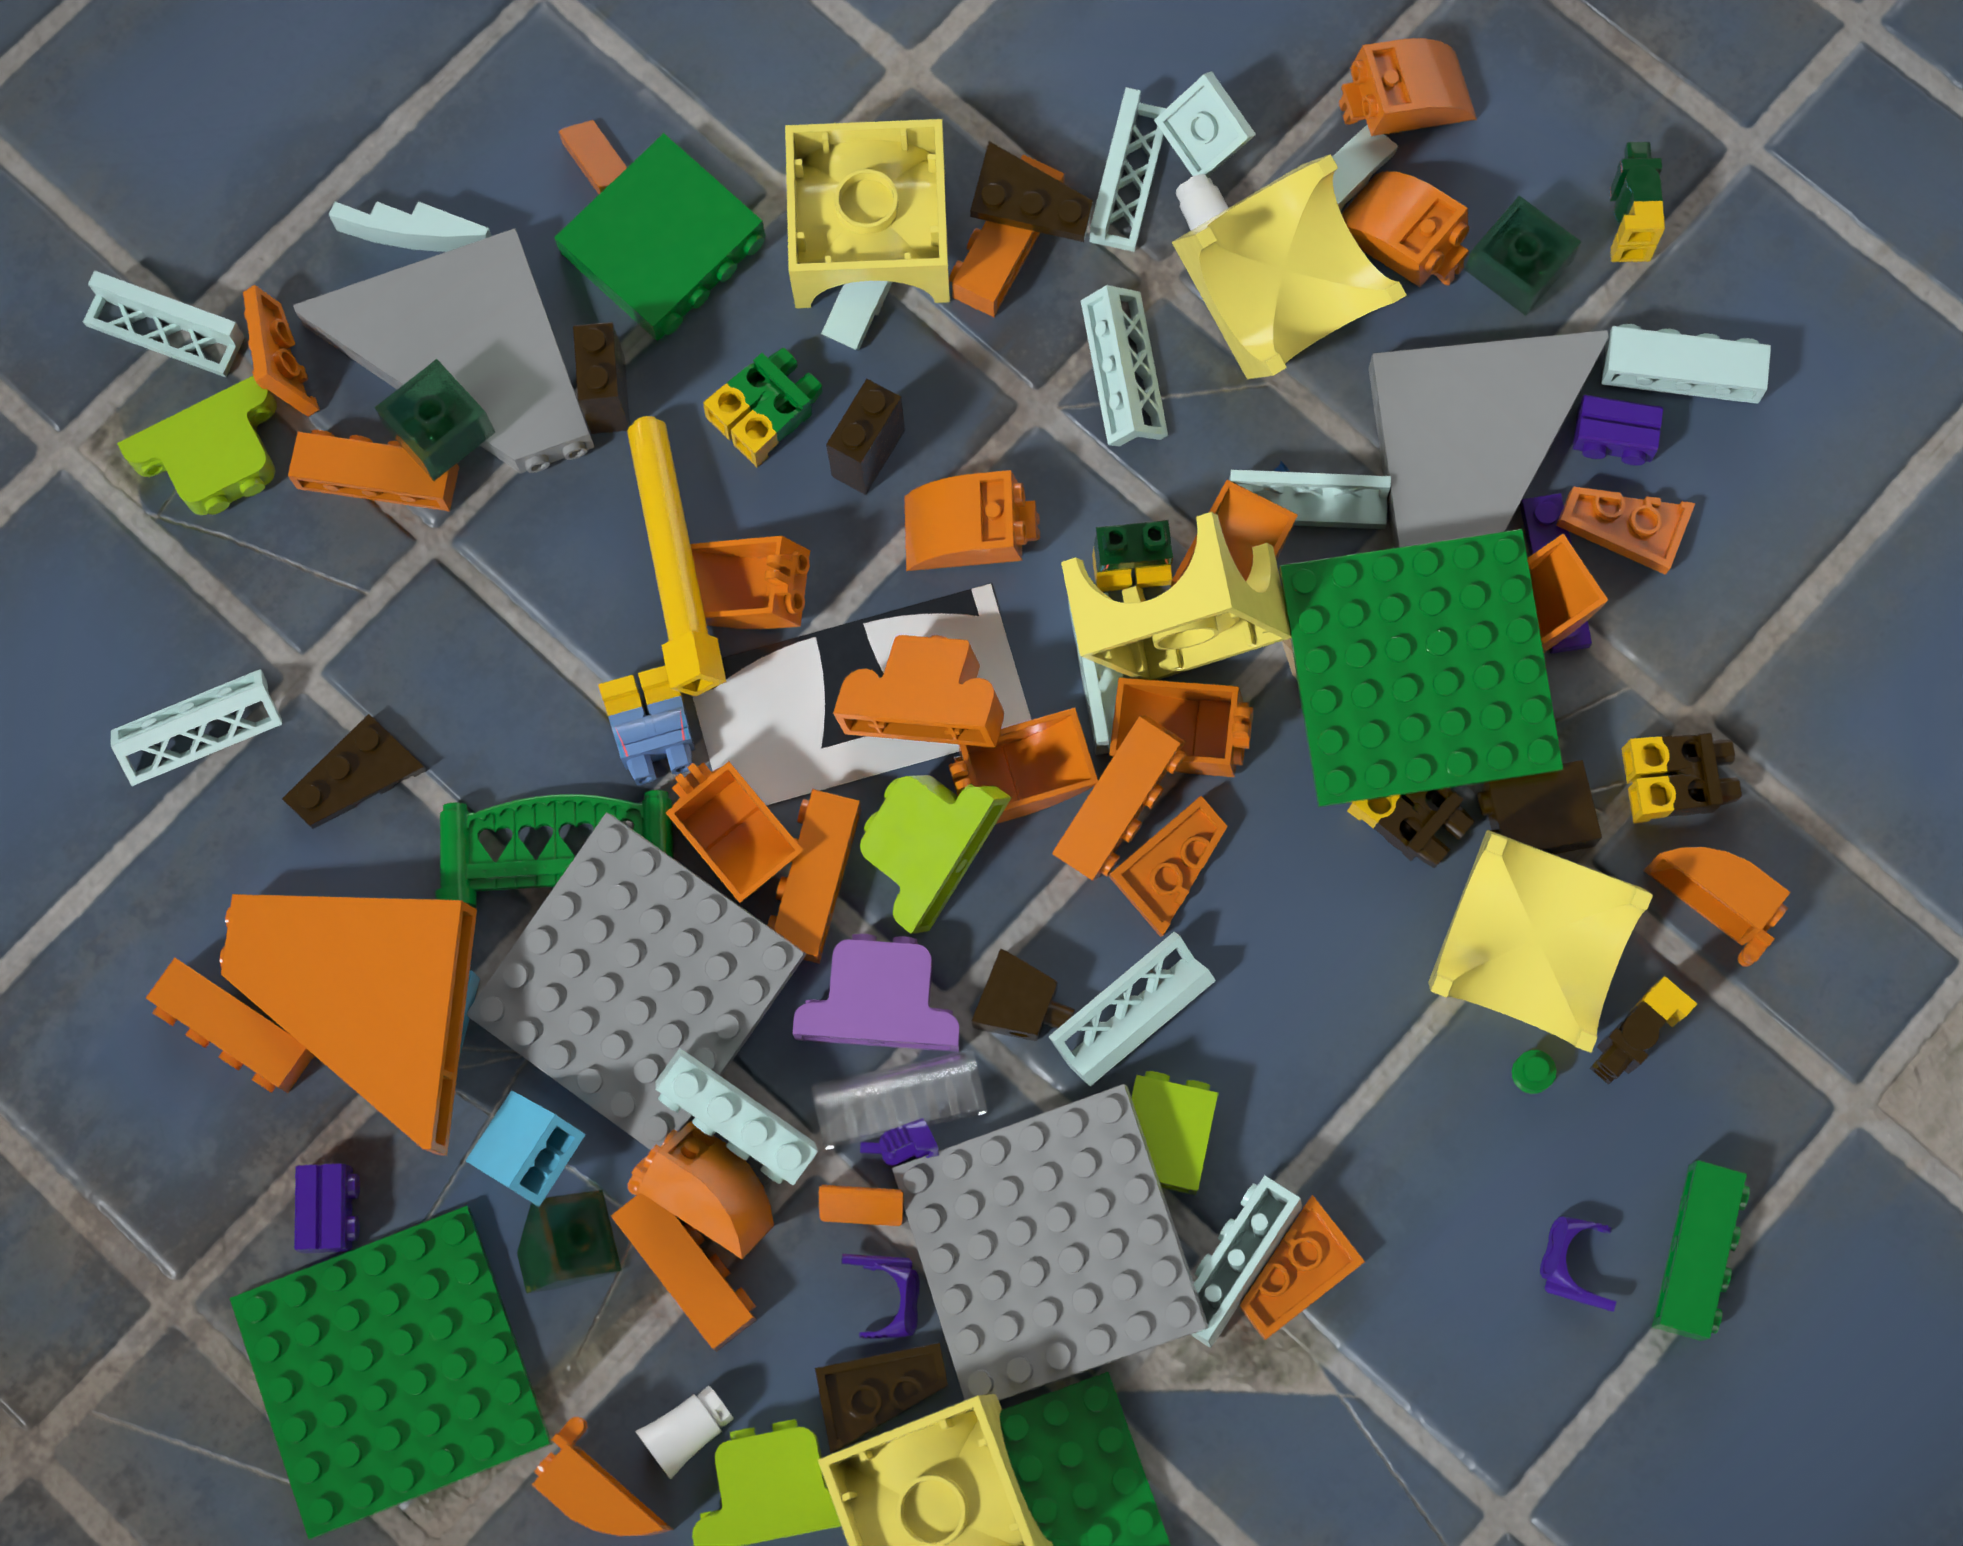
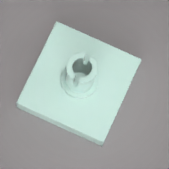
M1212 71L1202 75L1154 119L1192 176L1205 174L1206 177H1209L1256 135Z

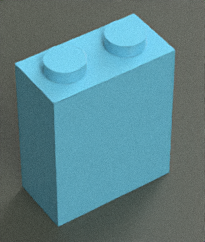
M511 1090L469 1154L466 1162L540 1207L586 1134L554 1113Z

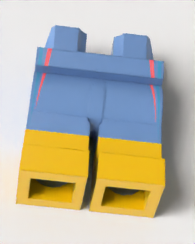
M665 665L638 673L650 715L645 713L639 687L633 675L598 684L620 758L625 769H629L637 785L650 783L657 779L653 766L655 761L668 758L672 774L688 772L687 767L693 763L691 751L696 749L682 692L670 689Z

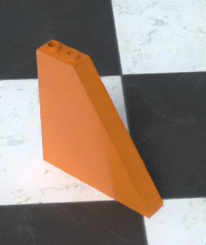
M232 894L231 906L227 909L225 916L227 934L225 946L220 953L221 975L422 1149L440 1156H447L477 909L462 900Z

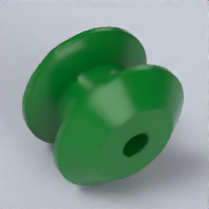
M1541 1050L1526 1051L1514 1062L1512 1079L1515 1085L1523 1092L1529 1094L1541 1093L1555 1080L1557 1071L1555 1062L1550 1055Z

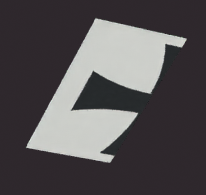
M991 584L723 657L722 663L726 682L696 697L692 696L712 771L722 767L729 761L767 806L810 794L812 789L819 791L959 752V744L844 734L833 712L845 678L858 669L873 670L881 678L884 674L894 639L898 635L921 637L940 635L948 639L969 641L980 664L977 678L986 679L992 684L1003 707L1004 719L1001 729L1030 721V713Z

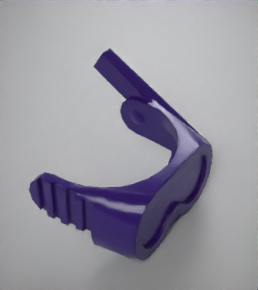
M924 1118L884 1132L880 1137L879 1143H860V1153L882 1154L883 1161L890 1166L897 1165L912 1156H916L917 1159L924 1156L926 1158L939 1156L937 1143Z
M1558 1217L1551 1226L1547 1249L1540 1266V1274L1546 1280L1545 1291L1614 1312L1617 1302L1595 1295L1579 1287L1569 1275L1566 1264L1567 1248L1572 1238L1578 1232L1591 1228L1610 1234L1612 1227L1602 1225V1223L1570 1217Z
M842 1253L841 1264L863 1266V1269L871 1271L884 1270L895 1279L900 1291V1307L891 1324L880 1331L859 1332V1338L887 1339L889 1337L912 1336L917 1329V1299L920 1289L919 1275L917 1271L912 1269V1260L902 1257Z

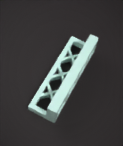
M1125 88L1090 226V242L1135 252L1164 136L1158 126L1156 130L1142 136L1135 123L1137 115L1156 118L1166 108L1140 103L1141 91ZM1132 135L1136 139L1133 143H1131ZM1154 140L1153 146H1152V149H1151L1150 146H1149L1147 143H1149V142H1151V141ZM1142 147L1149 158V162L1134 171L1126 160L1127 155ZM1125 169L1128 175L1122 178ZM1145 175L1144 182L1142 183L1139 177ZM1133 181L1141 193L1140 198L1125 206L1118 195V190ZM1115 203H1116V205L1118 206L1119 210H1117L1116 212L1113 213L1114 206H1115ZM1137 209L1135 218H1133L1130 212ZM1123 216L1132 227L1130 238L1108 234L1110 224Z
M94 270L88 285L96 295L83 320L87 327L227 377L245 339L236 322ZM106 302L119 306L123 317L109 323L98 319ZM127 310L133 311V313L128 315ZM145 317L154 319L158 330L144 336L135 332L132 325L133 322ZM161 322L168 324V326L163 327ZM127 325L128 330L123 329V328H121V327ZM180 330L189 332L193 343L178 349L170 345L167 338L168 335ZM196 335L201 336V337H204V338L198 340V338H197ZM162 338L163 343L158 342L156 340ZM214 343L228 346L220 364L207 360L202 348ZM197 351V353H198L199 356H196V355L191 354V353Z
M1106 285L1081 300L1107 443L1111 446L1120 447L1136 437L1161 440L1168 436L1141 293L1140 291ZM1121 301L1128 302L1131 318L1122 310ZM1128 335L1136 343L1138 354L1129 346ZM1135 371L1144 381V391L1136 382ZM1142 408L1149 414L1152 426L1144 425Z
M1231 470L1229 481L1298 514L1293 526L1385 529L1387 496L1391 488V476Z
M1068 600L1095 754L1109 753L1118 679L1123 678V673L1080 656Z
M261 669L111 730V748L131 786H134L282 725V719L269 695L267 681ZM259 701L263 702L269 715L268 718L258 722L241 718L245 707ZM237 711L235 716L230 714L232 712ZM215 719L232 723L228 733L219 738L204 734L207 723ZM180 734L194 739L190 749L185 752L177 753L166 749L169 739ZM140 750L156 754L152 765L139 771H135L128 758V755Z
M1173 932L1048 1037L1069 1067L1091 1086L1216 980L1211 972L1193 957L1182 938ZM1176 949L1182 959L1169 970L1162 969L1164 958ZM1140 978H1148L1146 989L1138 996L1130 995L1132 986ZM1109 1004H1117L1114 1016L1107 1022H1099L1101 1011ZM1085 1031L1083 1042L1070 1051L1065 1041L1075 1032Z

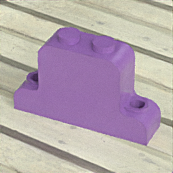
M853 934L852 940H843L834 948L829 998L827 1000H806L805 1004L801 1005L794 1014L792 1034L795 1040L959 1052L960 1029L952 1010L930 1008L932 959L929 951L924 946L917 944V939L894 937L893 942H879L874 935Z

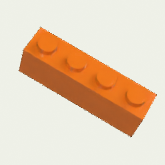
M1024 154L1022 155L1021 159L1064 184V173ZM986 221L981 230L976 228L967 244V250H970L964 262L960 260L956 262L949 277V282L952 283L953 298L994 317L1040 232Z
M315 429L311 433L297 432L288 477L294 486L300 490L450 511L459 466L453 455L448 450L440 447L429 446L426 450L411 448L410 445L400 441H389L386 445L373 443L371 439L364 436L351 435L349 439L335 437L330 432Z
M1139 716L1052 854L1092 881L1099 878L1101 874L1107 877L1120 859V856L1115 852L1122 841L1125 840L1129 843L1139 830L1142 822L1137 818L1145 805L1151 809L1161 796L1164 788L1159 784L1167 771L1174 774L1184 760L1186 753L1181 751L1186 741L1148 716Z
M812 789L810 800H802L797 822L803 825L799 839L794 838V840L804 851L791 861L792 864L788 877L782 876L779 881L776 900L781 901L777 916H770L767 926L807 953L803 960L820 964L862 809L859 800Z
M177 958L172 960L146 996L147 1000L156 1005L152 1012L171 1026H174L178 1020L189 1027L185 1035L205 1049L210 1042L222 1049L223 1051L218 1056L221 1060L238 1071L244 1064L256 1072L251 1080L271 1093L276 1087L289 1093L315 1056L289 1033Z
M642 1193L636 1195L611 1215L713 1350L719 1351L756 1321V1318L750 1311L757 1306L742 1287L734 1291L725 1278L731 1272L716 1253L710 1258L699 1246L705 1239L698 1230L687 1223L683 1225L677 1216Z

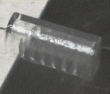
M973 1049L812 1085L820 1132L826 1150L880 1138L884 1132L921 1118H924L928 1126L987 1113Z

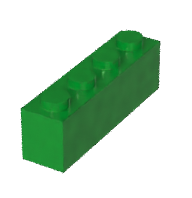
M1699 1160L1688 1165L1653 1318V1328L1699 1341L1710 1339L1711 1333L1716 1334L1722 1320V1309L1717 1308L1720 1292L1725 1293L1727 1291L1732 1269L1726 1267L1730 1251L1734 1252L1736 1250L1741 1234V1228L1735 1226L1739 1210L1744 1211L1750 1194V1187L1745 1185L1746 1173Z

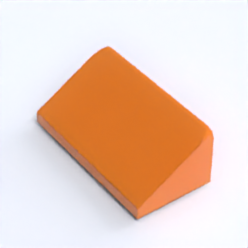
M593 120L565 127L558 131L562 144L598 194L627 168Z
M822 1185L819 1186V1217L824 1222L901 1226L904 1213V1193L900 1189Z

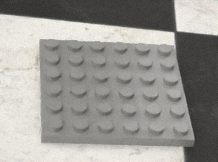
M606 812L467 1012V1016L651 1150L656 1144L661 1147L673 1129L679 1132L694 1117L683 1108L677 1113L658 1100L661 1093L656 1090L655 1081L679 1048L722 1077L807 953L616 817Z
M1123 1084L940 1150L938 1151L939 1156L931 1158L924 1156L892 1168L898 1189L904 1193L903 1205L965 1401L979 1395L996 1394L998 1400L1001 1401L1209 1329L1127 1085Z

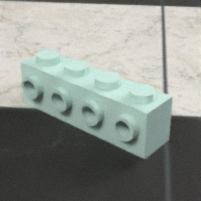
M1622 324L1618 327L1612 326L1605 344L1601 385L1758 404L1768 387L1771 345L1759 344L1757 340L1742 338L1736 341L1720 339L1717 335L1708 333L1697 336L1682 335L1674 329H1661L1658 331L1641 330L1639 326L1634 324Z
M679 1048L655 1081L656 1090L661 1093L658 1097L660 1102L677 1113L683 1108L695 1117L692 1123L711 1137L717 1132L729 1141L726 1145L729 1150L744 1160L751 1156L763 1164L760 1170L778 1184L786 1180L794 1185L818 1152L814 1141L681 1048Z
M1265 1175L1259 1185L1253 1183L1241 1201V1205L1244 1208L1236 1220L1232 1218L1228 1220L1218 1237L1221 1243L1213 1255L1208 1253L1203 1258L1195 1272L1198 1278L1194 1285L1209 1329L1191 1335L1212 1348L1302 1209L1300 1197Z

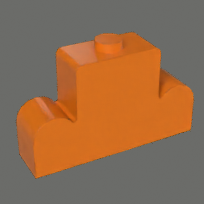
M898 635L895 637L883 676L879 678L878 674L869 669H858L850 673L841 686L833 712L844 734L993 748H996L1004 719L1003 707L992 684L986 679L977 678L980 664L969 641L948 639L940 635H932L930 637Z

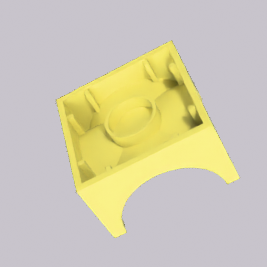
M942 119L785 125L788 265L795 308H811L814 298L825 290L861 281L904 283L926 291L932 296L934 303L950 302Z
M1331 154L1300 165L1172 241L1174 248L1247 379L1274 376L1287 368L1285 364L1290 359L1321 338L1363 315L1393 304L1407 296L1399 281L1387 278L1369 261L1349 231L1334 193L1333 175L1338 167Z
M1209 512L1197 516L1198 534L1195 552L1187 570L1178 582L1165 593L1146 601L1143 589L1134 586L1122 590L1124 603L1112 600L1093 583L1085 569L1083 560L1075 557L1061 562L1080 656L1135 679L1159 680L1290 639L1289 621L1273 546L1265 543L1252 547L1253 565L1247 581H1245L1228 550L1218 515Z
M1487 830L1428 981L1430 990L1446 998L1453 997L1508 1015L1560 1037L1577 1048L1592 1053L1597 1040L1600 1015L1613 975L1627 941L1640 916L1648 909L1653 894L1644 888Z
M996 1394L976 1396L818 1459L849 1546H1053L1052 1541L1047 1540L1038 1528L1018 1486L1002 1436L1000 1425V1412L1002 1408Z

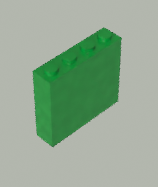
M663 133L554 238L560 254L656 341H659L665 334L670 335L675 332L681 325L683 316L693 307H700L708 299L710 290L717 283L727 281L735 273L737 264L747 254L749 256L755 254L763 245L766 235L763 221Z

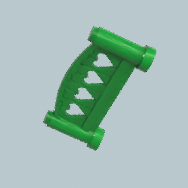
M663 790L648 791L644 794L645 799L642 800V803L586 794L543 795L502 803L476 813L467 811V805L464 803L453 802L444 804L443 811L440 812V889L435 891V900H462L476 909V891L555 887L575 858L560 836L561 828L567 824L578 828L581 824L588 823L595 829L606 812L621 822H632L635 832L674 859L673 821L666 814L672 808V800L669 799V793ZM542 826H549L553 829V835L538 859L535 860L520 840V832L525 827H533L535 830H538ZM508 828L512 831L513 836L497 862H494L480 843L479 835L486 829H491L497 833L500 829Z

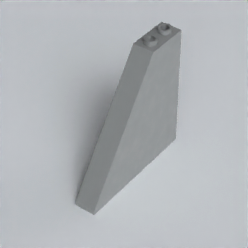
M515 228L293 305L296 314L305 328L519 473L526 471L529 473L540 472L548 468L552 462L563 458L567 460L577 459L585 455L587 450L595 448Z
M1607 330L1372 354L1368 369L1383 476H1391V488L1387 496V506L1393 548L1506 531L1608 340Z

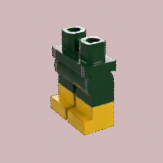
M1629 142L1624 149L1625 159L1619 162L1617 173L1609 190L1610 201H1616L1613 209L1614 217L1620 223L1618 233H1616L1611 245V262H1650L1665 230L1660 178L1662 158L1651 157L1650 142Z
M1169 520L1096 527V537L1092 553L1096 586L1102 592L1131 588L1132 568L1135 569L1137 587L1146 588L1171 585L1173 553Z

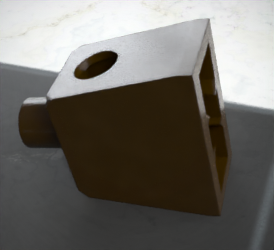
M1000 948L972 1018V1028L1037 1041L1044 1024L1058 1029L1074 1015L1075 1009L1053 1001L1058 989V982L1055 979Z

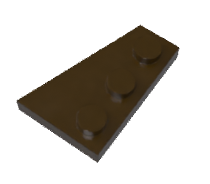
M989 141L974 194L970 217L1084 242L1093 209V200Z
M368 714L282 800L312 829H315L354 809L358 803L379 792L383 794L395 788V784L411 776L416 777L427 770Z
M940 1343L815 1368L830 1453H834L947 1387L948 1382Z

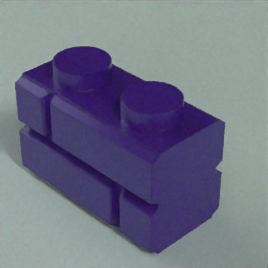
M1584 395L1577 411L1572 448L1573 450L1582 451V455L1590 459H1603L1606 455L1622 457L1621 461L1628 465H1643L1645 461L1651 462L1659 446L1663 407Z
M342 1163L296 1166L295 1251L300 1253L352 1251V1241H358L360 1233L359 1218L357 1215L352 1216V1199L359 1198L360 1180L358 1174H353L351 1166Z

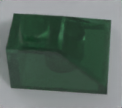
M603 1190L546 1197L540 1207L531 1202L517 1250L526 1294L558 1289L622 1271Z

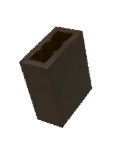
M613 322L573 326L578 401L591 434L627 431L630 427L625 356Z
M866 378L826 444L833 478L865 495L867 494L905 432L901 396Z
M1583 760L1563 763V770L1558 772L1485 782L1482 786V791L1478 792V803L1482 815H1488L1490 831L1553 855L1595 847L1602 839V834Z

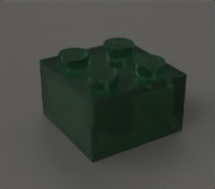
M1519 195L1472 249L1465 271L1527 316L1573 262L1582 241Z
M435 359L374 407L385 428L433 481L496 433L485 410L438 359Z

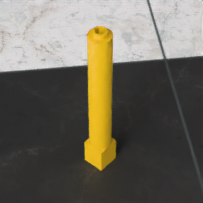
M644 416L634 421V424L628 428L627 434L669 640L661 646L670 689L696 697L725 683L726 677L718 638L708 634L666 424L653 416Z

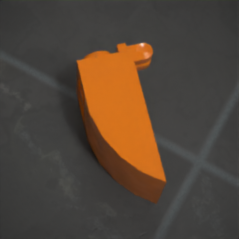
M1413 38L1363 45L1350 67L1353 82L1344 83L1341 87L1343 95L1339 101L1341 111H1345L1343 115L1345 124L1351 125L1359 120L1366 119L1371 136L1477 120L1456 52L1449 45L1437 40Z
M1391 171L1378 173L1341 213L1349 231L1362 251L1420 288L1432 274L1438 277L1443 284L1449 286L1455 279V274H1460L1464 269V259L1468 256L1469 250L1460 244L1464 241L1470 229L1468 226V208L1431 184L1416 177Z
M1011 470L964 474L943 478L913 489L904 496L906 571L1022 561V545H1026L1027 541H1038L1040 539V530L1037 526L1040 524V517L1036 510L1035 500L1026 501L1023 483H1018Z
M1226 480L1209 511L1218 515L1228 550L1245 581H1247L1253 565L1252 547L1265 543L1272 545L1277 561L1298 514L1229 480ZM1197 535L1176 571L1171 587L1178 582L1187 570L1195 552Z
M1564 533L1527 558L1543 653L1573 633L1608 601Z
M784 536L690 544L706 624L708 626L736 629L801 627L802 611L805 606L804 596L807 572L810 567L809 549Z
M1119 678L1109 755L1114 757L1138 717L1146 715L1186 741L1181 751L1186 753V756L1176 772L1235 777L1236 765H1243L1245 748L1249 749L1254 709L1249 707L1248 702H1243L1238 686Z
M1076 708L1002 728L996 748L959 745L960 756L954 757V763L948 765L957 796L966 786L973 784L975 787L996 786L1012 797L996 824L1059 804L1087 791L1098 782Z
M729 761L712 772L704 762L698 767L693 762L687 767L690 771L687 776L684 777L680 773L675 777L678 783L672 789L679 796V799L666 814L738 902L741 903L804 850Z
M1706 847L1678 848L1659 853L1643 870L1741 946L1745 945L1738 955V962L1744 967H1749L1755 963L1774 941L1775 938L1768 934L1767 931L1770 927L1776 925L1788 909L1783 902L1791 893L1750 861L1727 851Z
M690 1121L679 1132L673 1129L661 1147L656 1144L649 1154L634 1167L633 1175L627 1185L628 1190L633 1195L642 1193L743 1259L774 1227L770 1202L762 1183L751 1166L744 1159L729 1150L725 1142L714 1135L712 1137L707 1135Z
M572 1417L559 1433H556L551 1439L561 1448V1451L556 1455L551 1452L541 1461L534 1471L539 1477L532 1486L571 1520L594 1531L616 1536H651L674 1530L584 1450L575 1445L588 1429L585 1419Z

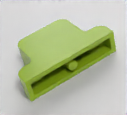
M251 376L117 444L124 458L139 475L152 477L167 471L178 495L193 513L198 515L218 514L226 510L231 502L243 496L251 497L264 490L265 485L273 480L275 466L257 433V426L275 413L277 402L273 393L261 388L256 383L254 377Z
M930 775L896 778L887 787L884 793L886 799L879 811L872 814L864 826V831L866 832L860 843L862 855L899 885L900 892L893 906V916L896 922L910 934L930 931L1012 797L996 786L975 787L973 784H969L957 796Z
M796 1419L771 1424L773 1432L756 1435L755 1428L729 1432L731 1440L723 1442L715 1453L722 1509L700 1513V1520L696 1523L692 1532L694 1546H745L841 1527L818 1459H821L822 1456L816 1434L807 1428L798 1427Z

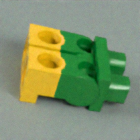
M784 347L768 358L763 353L758 355L754 359V363L745 367L703 402L706 418L729 441L732 439L733 445L756 467H759L768 458V452L785 436L792 433L802 421L805 422L812 415L811 405L823 392L822 384L810 373L804 375L795 384L787 377L798 367L794 356Z

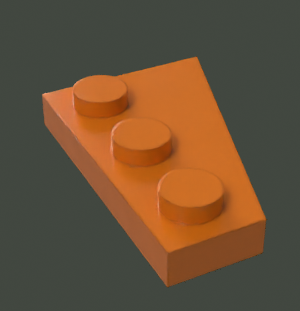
M253 285L243 292L244 316L249 332L248 345L252 353L254 367L253 377L261 388L269 390L309 417L320 409L316 398L307 396L303 382L308 380L304 366L299 365L291 353L290 348L296 343L282 305L262 289Z
M1573 487L1568 494L1556 526L1665 575L1672 566L1695 503L1682 501L1680 504L1661 502V498L1646 496L1645 499L1623 497L1618 492Z
M1202 796L1193 801L1108 875L1160 937L1165 934L1175 913L1188 895L1195 879L1228 827Z
M1313 1195L1239 1305V1308L1264 1340L1272 1336L1365 1262Z

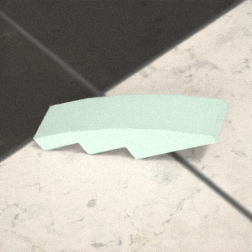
M1368 125L1333 156L1338 167L1333 175V188L1340 212L1344 205L1368 184L1371 176L1394 156L1398 145L1384 134L1371 136Z
M338 202L334 203L329 213V217L339 232L375 243L412 250L448 252L492 236L487 227L421 202L417 203L412 215L376 202L371 214Z
M861 281L844 284L821 334L855 350H860L874 315L879 314L892 282Z

